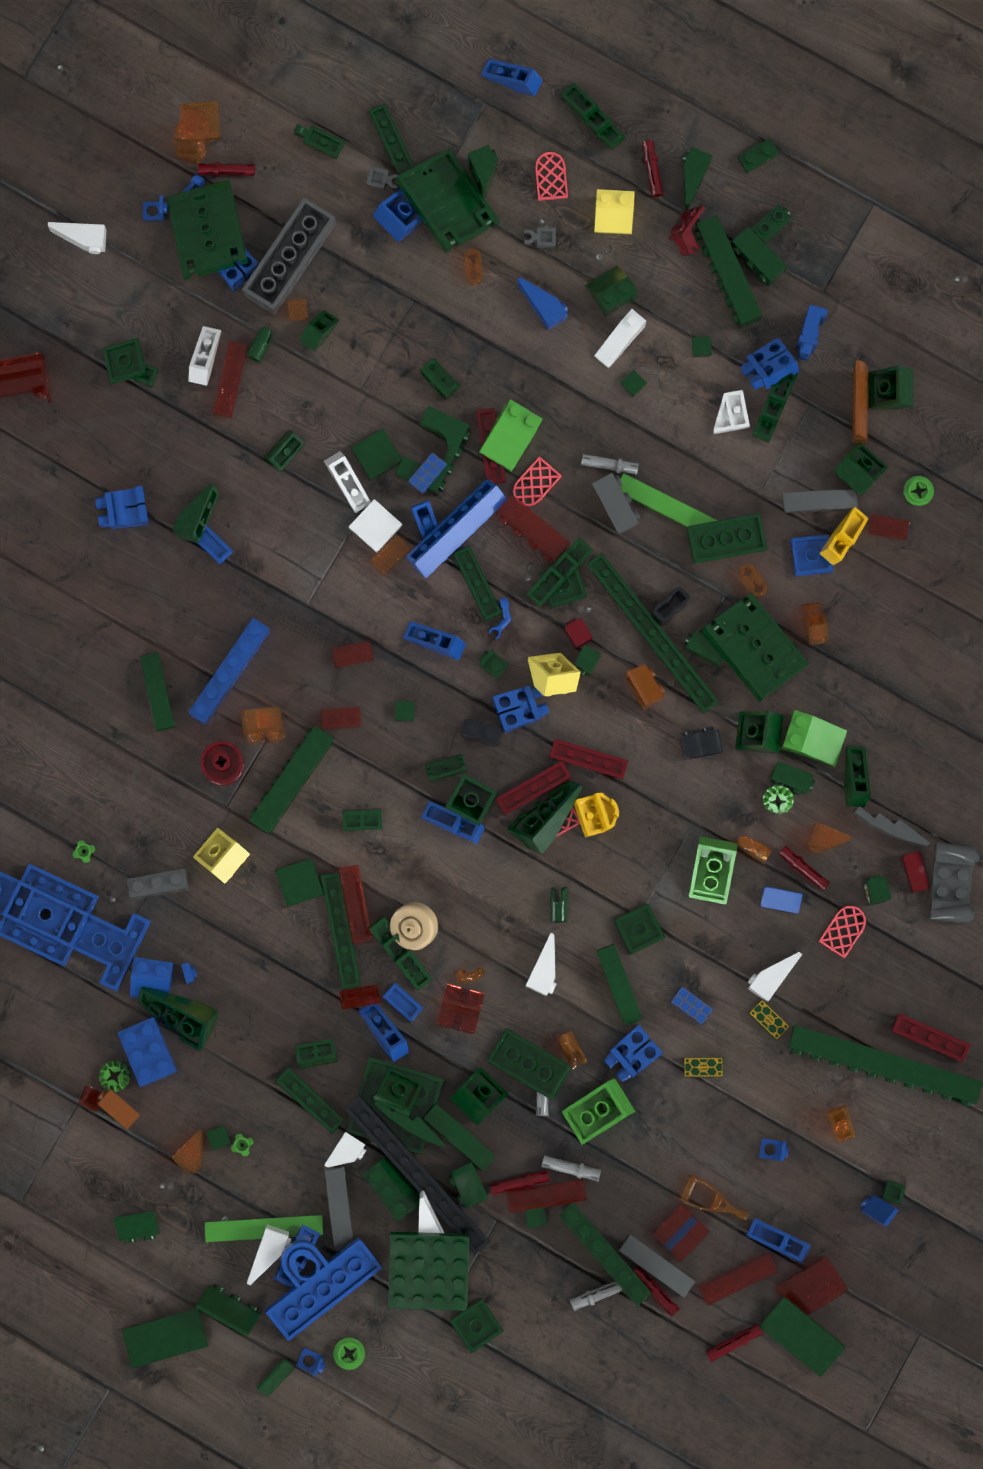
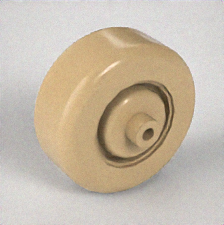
M410 902L394 912L390 921V931L392 936L395 934L399 935L400 943L397 939L395 941L401 947L408 950H420L435 939L438 931V921L434 912L428 906L419 902Z

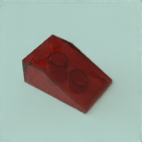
M825 1255L775 1287L782 1298L786 1296L807 1315L849 1290Z

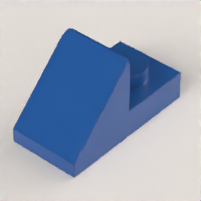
M427 500L411 507L413 518L417 523L422 539H424L438 526L430 502Z

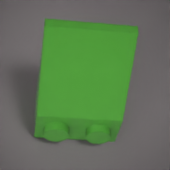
M510 399L503 406L479 453L512 471L536 433L542 418Z
M794 710L781 749L836 767L847 730L815 716Z
M700 836L689 898L727 904L738 843Z
M615 1078L604 1083L562 1111L582 1145L635 1112Z

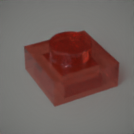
M84 1086L78 1105L97 1112L99 1108L97 1097L101 1092L89 1086Z

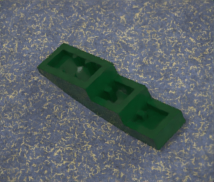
M573 83L560 94L577 116L610 150L625 139L624 134L612 124L611 119L599 109L598 104L578 85Z
M790 373L781 378L776 384H773L752 433L753 437L767 443L770 442L798 373L794 375Z
M579 537L555 564L544 573L527 595L541 607L576 571L594 549Z
M159 652L140 656L156 732L175 728Z
M384 916L368 927L417 991L433 980L412 951L397 944L395 940L397 939L400 943L399 935L395 934L392 936L390 923Z
M614 943L596 950L623 1025L627 1026L642 1020Z
M376 1101L374 1103L391 1120L410 1133L440 1147L445 1145L419 1116L412 1121L406 1114L397 1110L392 1112L388 1106Z
M436 1103L422 1117L447 1142L452 1144L481 1171L484 1172L496 1156Z

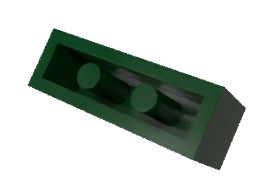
M749 226L732 240L731 247L737 257L740 256L745 261L744 264L749 270H754L757 273V278L763 284L766 283L770 286L786 271L787 265Z

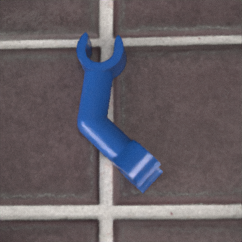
M507 597L500 598L499 600L503 619L488 632V634L493 630L498 632L495 640L500 638L501 632L511 621Z

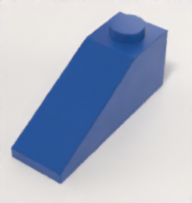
M488 59L481 73L482 77L519 93L536 96L543 81L532 68Z
M521 277L517 280L518 287L547 330L567 319L568 309L564 302L560 303L556 297Z
M410 621L403 636V639L457 661H459L466 646V643L455 635Z
M375 1000L359 1010L365 1023L392 1062L409 1053L407 1041Z
M875 1195L866 1196L860 1204L862 1206L860 1211L882 1226H888L899 1211Z

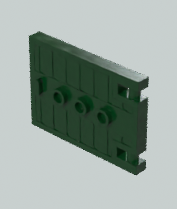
M450 148L396 177V183L445 254L452 250L454 244L456 247H459L485 233L489 225L494 228L500 222Z
M229 179L166 197L184 280L191 279L190 274L197 273L199 277L235 267L234 262L240 261L242 265L248 263L232 185Z
M750 593L743 599L745 602L740 600L714 619L712 626L708 624L701 631L760 703L805 669L809 663L756 597Z

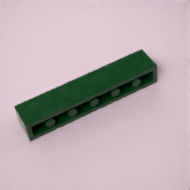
M715 215L696 223L694 235L697 241L700 240L702 243V253L710 261L709 268L711 273L716 274L718 279L716 283L719 290H723L725 294L724 301L726 306L730 307L733 312L731 314L735 325L738 324L741 329L760 321L762 313L718 216Z
M317 726L307 730L304 735L305 741L303 744L296 746L293 751L294 757L291 761L288 759L282 767L283 773L280 777L277 775L271 783L273 786L271 790L263 794L260 799L262 803L258 808L255 807L249 815L251 817L250 823L268 835L277 826L335 741L333 737Z
M574 1203L570 1204L558 1215L637 1307L652 1295L651 1291Z

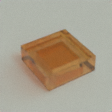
M306 299L287 301L289 321L308 319Z

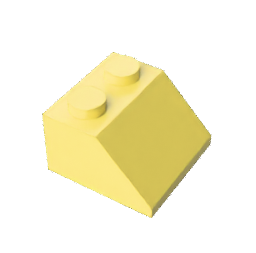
M597 189L595 233L632 235L635 191Z
M562 653L528 658L534 687L542 695L551 696L576 692L580 671Z
M217 828L193 858L223 883H226L250 854L236 841Z

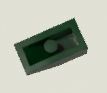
M323 310L307 324L300 342L305 344L307 348L316 351L326 341L338 324L339 319Z

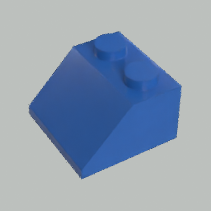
M401 189L380 203L373 214V217L398 243L411 234L423 221Z
M134 957L130 997L139 998L142 986L170 994L175 964Z

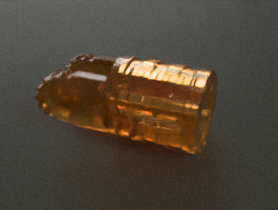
M745 835L740 836L737 841L738 846L748 852L747 855L752 856V858H755L762 864L765 863L772 852L771 848L758 842V840L754 841L749 837L747 838Z
M573 1031L557 1038L573 1070L578 1066L573 1052L581 1064L587 1063V1059L578 1045Z

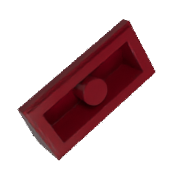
M920 852L902 855L901 859L911 894L930 889Z

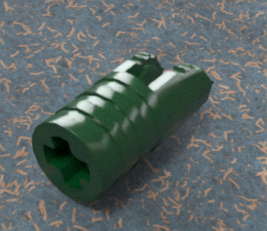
M268 327L261 328L246 353L248 358L258 363H261L272 338L271 330Z
M551 887L550 922L565 923L567 922L568 889L567 887L561 888L560 902H557V889Z

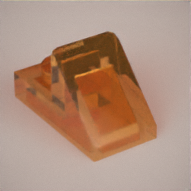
M846 1105L826 1113V1118L831 1124L837 1143L855 1137Z

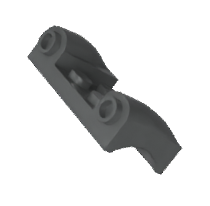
M938 842L935 844L928 920L969 924L970 920L974 919V908H971L970 893L973 866L975 862H979L980 852L976 851V847Z

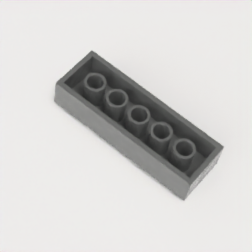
M303 198L243 287V296L276 315L335 227L336 217Z

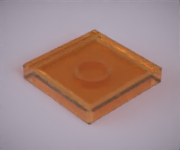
M218 101L180 104L183 142L221 139Z

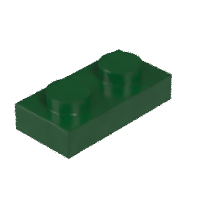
M769 138L742 153L737 159L748 174L779 156V152Z

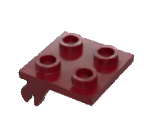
M704 206L687 209L681 216V222L676 224L670 231L671 236L668 239L678 245L683 256L695 254L692 247L696 250L699 249L691 227L704 211Z

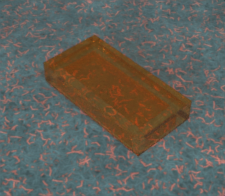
M397 535L370 563L384 576L411 548Z

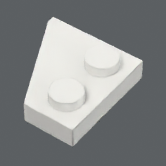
M743 390L724 393L713 434L749 428L750 424Z

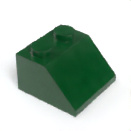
M489 145L468 153V167L484 198L488 194L496 174V167L498 166L497 154L494 149H490Z
M618 266L585 285L605 317L633 301L638 295V290L628 275Z
M898 365L869 372V409L898 410L913 407V369Z
M859 443L844 457L834 469V472L841 480L848 483L853 491L862 496L888 467L863 444Z
M770 711L739 712L735 749L758 753H779L783 715Z
M463 774L445 808L479 826L496 798L497 791Z
M480 1067L450 1099L478 1126L508 1093Z
M472 1162L451 1172L452 1176L449 1177L453 1188L457 1187L460 1192L457 1197L461 1206L465 1205L468 1208L488 1199Z
M157 1210L114 1217L119 1241L124 1240L125 1244L137 1242L136 1238L144 1237V1241L156 1239V1235L160 1234Z

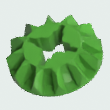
M915 476L905 483L903 494L906 501L921 507L930 502L934 495V488L927 478ZM917 484L919 489L924 491L920 494V499L917 493L913 492L916 490Z
M772 786L763 795L765 809H768L771 814L778 813L780 815L784 812L787 813L793 806V794L784 786ZM777 794L780 797V800H783L781 801L780 806H778L777 802L774 801L776 800Z
M120 1061L105 1063L99 1073L100 1084L107 1091L109 1088L113 1092L123 1090L130 1081L128 1067ZM110 1069L114 1073L121 1071L117 1077L119 1084L115 1080L107 1081L111 1077Z
M349 1337L340 1340L334 1348V1360L339 1367L346 1370L359 1367L365 1357L362 1343L357 1339ZM344 1346L349 1350L356 1348L353 1353L355 1361L350 1357L342 1359L346 1353Z

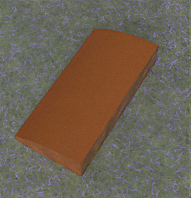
M856 360L853 368L852 443L867 444L868 366L863 361Z

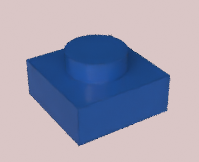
M189 962L181 964L186 983H194L195 977H198L195 966H191Z

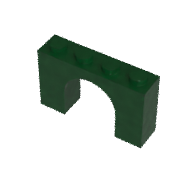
M428 406L420 426L442 437L448 446L447 455L443 459L447 466L426 490L437 496L439 491L443 492L447 483L445 478L447 474H452L455 467L453 462L455 458L459 459L463 451L461 446L464 441H468L471 432L469 431V424ZM403 456L396 471V477L408 482L422 464Z

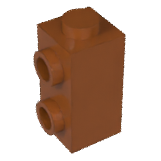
M110 1088L108 1091L104 1089L97 1097L99 1100L97 1104L126 1130L140 1116Z

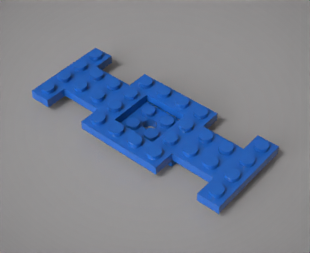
M28 864L21 881L0 871V915L3 916L0 921V936L64 967L73 950L108 965L99 983L115 991H118L151 921L133 913L126 929L123 930L91 915L99 899V896L31 864ZM44 909L51 911V917L48 920L41 918V912Z

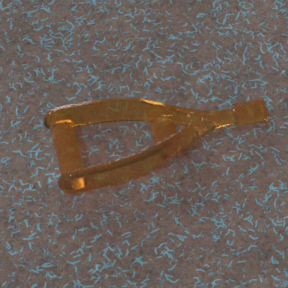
M689 1175V1181L679 1201L703 1211L733 1213L737 1217L745 1221L747 1220L749 1213L734 1208L709 1183ZM697 1181L705 1184L717 1193L710 1209L688 1202ZM722 1201H723V1202L725 1203V1207L719 1209V1207H720V1205H721V1203H722Z

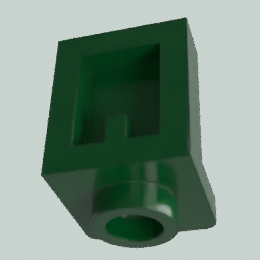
M493 649L489 652L485 651L479 658L481 660L480 667L496 680L509 667V664L499 657Z

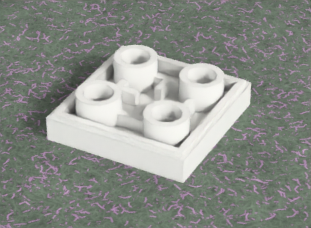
M374 499L352 522L349 529L377 553L403 525Z

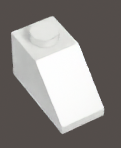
M345 1132L324 1166L332 1167L355 1162L357 1158L361 1160L367 1151L364 1149L365 1144Z

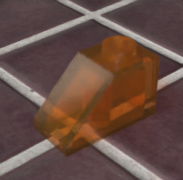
M821 603L802 605L805 631L809 644L818 645L829 642L828 622Z
M816 822L806 845L810 847L809 850L820 854L821 851L826 852L851 841L853 836Z
M202 1130L196 1132L171 1157L187 1174L191 1172L195 1174L202 1167L200 1163L203 1161L204 1132Z

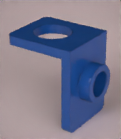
M160 195L159 202H143L144 221H165V214L168 213V203L164 201L163 195ZM155 206L158 209V213L155 216L148 215L147 209L149 207Z
M763 1138L761 1139L759 1157L784 1161V1158L788 1156L789 1147L786 1146V1141ZM767 1144L775 1146L776 1151L773 1155L765 1153L764 1148Z
M304 1348L296 1366L312 1373L316 1377L317 1373H322L326 1365L323 1362L325 1357ZM306 1355L314 1357L315 1363L313 1366L307 1367L304 1365L303 1359Z

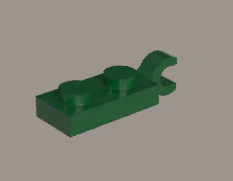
M298 124L294 129V135L304 138L303 144L336 160L345 144V141L312 125L309 130Z

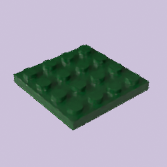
M369 1057L358 1095L368 1103L411 1152L422 1155L426 1141L391 1120L374 1104L376 1101L373 1098L388 1067L423 1082L424 1085L408 1117L413 1121L419 1116L430 1128V1125L422 1117L434 1103L437 1104L444 1079ZM351 1117L347 1132L371 1139Z
M390 1232L388 1309L466 1311L469 1234Z

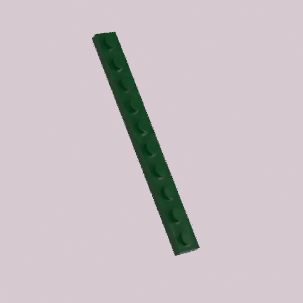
M600 553L588 562L587 567L701 712L705 714L718 704L719 701L603 553Z

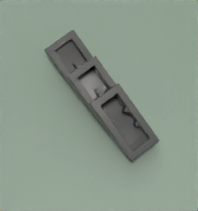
M821 490L782 494L784 513H825L851 510L853 507L858 509L857 495L853 490Z
M860 806L852 814L873 829L904 843L924 848L929 844L926 839L901 819H898L893 824L880 812L874 818Z
M344 1167L325 1169L335 1251H341L353 1241Z
M628 1234L618 1249L682 1297L686 1296L695 1283L694 1280L630 1234Z

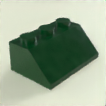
M387 1156L363 1173L397 1222L419 1206L420 1193Z
M214 1284V1286L208 1285L195 1308L244 1336H249L261 1315L258 1312L259 1308L251 1303L248 1306L241 1302L242 1298L233 1293L231 1296L224 1293L225 1289L218 1284Z

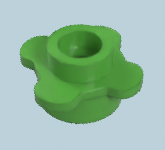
M81 840L77 843L78 846L75 851H73V857L80 858L84 863H88L91 854L95 852V847L93 845L89 846Z
M237 1134L231 1150L241 1153L242 1156H248L249 1148L254 1143L253 1139H247L242 1134Z

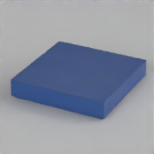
M829 534L790 539L795 577L833 573V565L819 554L828 541Z

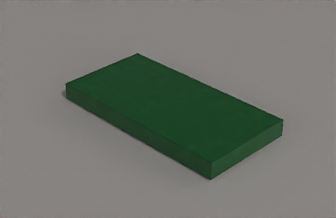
M760 513L686 527L693 564L767 551Z
M507 1028L486 1061L552 1101L572 1069L571 1065Z
M783 1296L759 1325L760 1328L820 1377L846 1348L843 1343L786 1296Z
M197 1308L122 1330L132 1369L209 1346L200 1311Z

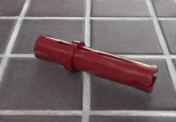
M646 140L642 142L645 156L643 161L647 167L651 196L656 198L664 195L657 165L658 156L655 154L654 141Z
M199 163L198 174L215 175V177L220 175L255 176V164Z
M786 845L779 852L778 856L788 862L792 869L795 868L822 892L828 887L830 881L808 865L802 856L796 855Z
M546 1169L531 1174L527 1172L526 1175L490 1183L492 1194L495 1195L528 1186L532 1188L533 1185L550 1182Z
M640 1266L633 1271L651 1291V1296L670 1317L680 1310L654 1282L655 1279L653 1277L650 1278Z
M756 1323L744 1331H738L737 1335L705 1352L710 1361L713 1362L742 1345H748L749 1341L763 1335Z

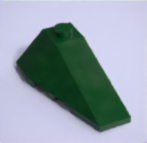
M567 780L550 792L549 797L542 803L540 801L535 803V808L531 811L521 813L507 830L528 849L542 855L555 840L582 786Z
M143 986L140 989L138 1003L155 1018L159 1017L167 1024L166 1028L177 1032L182 1042L201 1052L216 1025L219 1011L196 1000Z

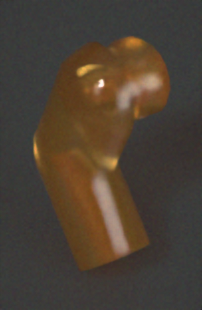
M477 968L471 973L466 974V971L462 969L456 972L455 975L458 978V982L468 983L480 979L485 975V972L482 968Z

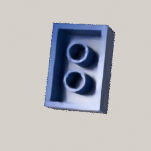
M152 1017L117 1033L140 1087L147 1086L178 1072L156 1018Z

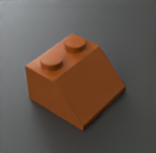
M645 664L627 671L624 677L643 711L664 699L663 694L665 693L660 683L657 684L654 680L656 676L652 668H647Z

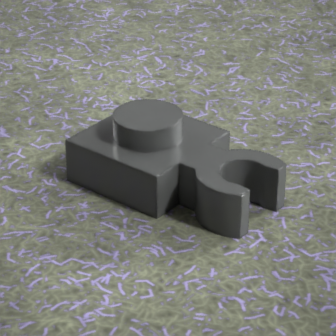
M371 166L366 185L383 190L386 189V185H389L393 190H399L397 185H393V181L396 180L398 175L389 176V170Z
M537 227V233H534L532 230H524V235L531 236L530 240H524V245L537 243V248H556V228Z

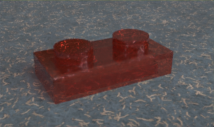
M872 514L868 534L906 541L910 521Z
M370 641L332 648L336 668L374 661Z
M360 707L321 710L323 730L362 727Z
M378 984L339 991L342 1010L380 1003Z

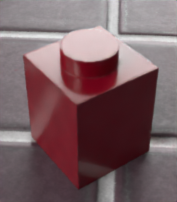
M574 618L566 623L567 626L564 628V632L575 650L592 641L593 637L581 618L578 620Z

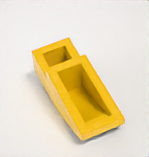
M853 507L835 529L819 554L833 566L842 561L849 547L856 542L869 518L856 507Z

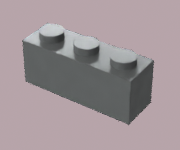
M611 473L592 483L618 534H622L640 524L638 520L641 517L637 509H632L629 504L632 500L628 492H623L621 488L623 483L619 475L615 476L614 473Z
M185 869L127 879L129 895L132 900L190 890Z

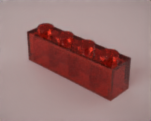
M513 495L497 511L498 520L503 525L507 526L508 524L512 527V532L519 538L523 536L532 549L541 551V556L548 562L552 560L555 563L570 546V542Z

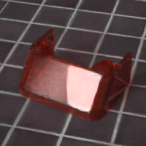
M35 353L0 360V398L33 392L34 396L38 398L47 397L48 403H52V390L44 354Z

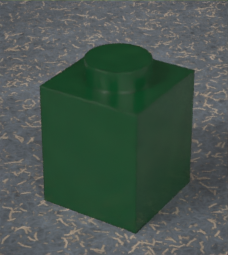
M586 645L583 646L574 664L580 671L581 676H591L601 657V653Z

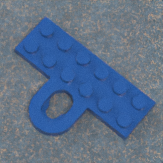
M359 1237L328 1261L313 1243L306 1240L294 1241L283 1250L281 1266L295 1286L264 1311L285 1338L290 1341L381 1270L382 1266ZM299 1256H305L307 1259L315 1262V1269L311 1274L301 1275L298 1273L296 1259Z

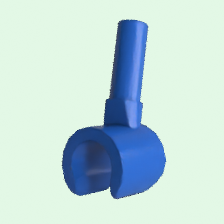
M194 175L189 186L182 192L191 190L195 185L199 188L202 187L205 179L199 175Z

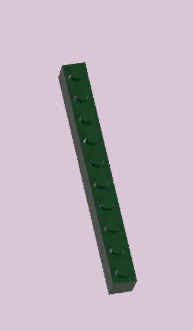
M797 1025L793 1026L787 1047L795 1055L802 1056L805 1053L810 1055V1059L821 1062V1059L829 1061V1065L840 1067V1064L848 1066L847 1070L858 1073L861 1070L866 1072V1076L876 1079L878 1076L885 1078V1082L896 1084V1081L904 1083L903 1087L912 1090L918 1087L923 1089L922 1093L932 1096L934 1093L941 1094L942 1099L952 1101L954 1098L960 1100L959 1104L971 1107V1104H977L983 1081Z

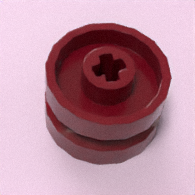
M217 741L210 744L203 751L200 766L204 775L211 783L218 786H228L241 778L244 771V759L234 744L227 741ZM222 761H225V762H226V763H224V767H221V766L219 765L220 762H222Z

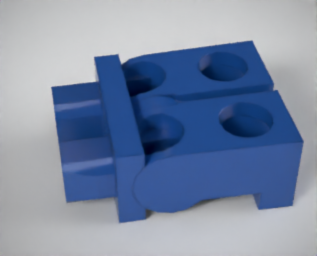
M246 249L248 263L242 265L240 261L234 262L235 267L217 271L232 292L245 283V277L248 280L259 265Z
M813 305L809 306L800 337L796 344V349H799L798 359L808 361L810 354L814 353L818 344V325H823L828 309Z
M778 337L753 354L746 356L748 362L740 367L745 377L753 373L755 374V376L749 379L750 384L755 390L762 386L767 390L771 385L776 384L788 374L792 373L794 375L799 372L797 361Z
M137 486L128 490L106 492L105 496L95 499L97 510L107 509L108 511L107 515L98 516L100 527H110L111 530L117 528L149 525L143 486Z
M529 685L492 697L504 734L540 721L541 717L549 713L546 703L536 705L534 699L543 697V695L535 687L530 688Z
M639 1024L610 1050L611 1053L604 1059L610 1068L618 1061L623 1068L616 1075L622 1082L630 1077L633 1078L663 1054L653 1040H650L638 1052L636 1051L650 1038Z

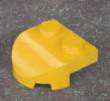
M595 793L591 796L577 799L574 802L585 838L603 833L615 826L614 824L619 817V809L615 800L605 796L604 793Z

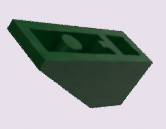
M694 147L691 148L690 152L686 151L682 162H684L685 210L690 208L712 160V155Z
M209 484L179 514L178 519L174 522L173 531L179 539L200 543L220 494L213 484Z
M846 746L844 779L846 806H860L864 808L871 796L865 747Z

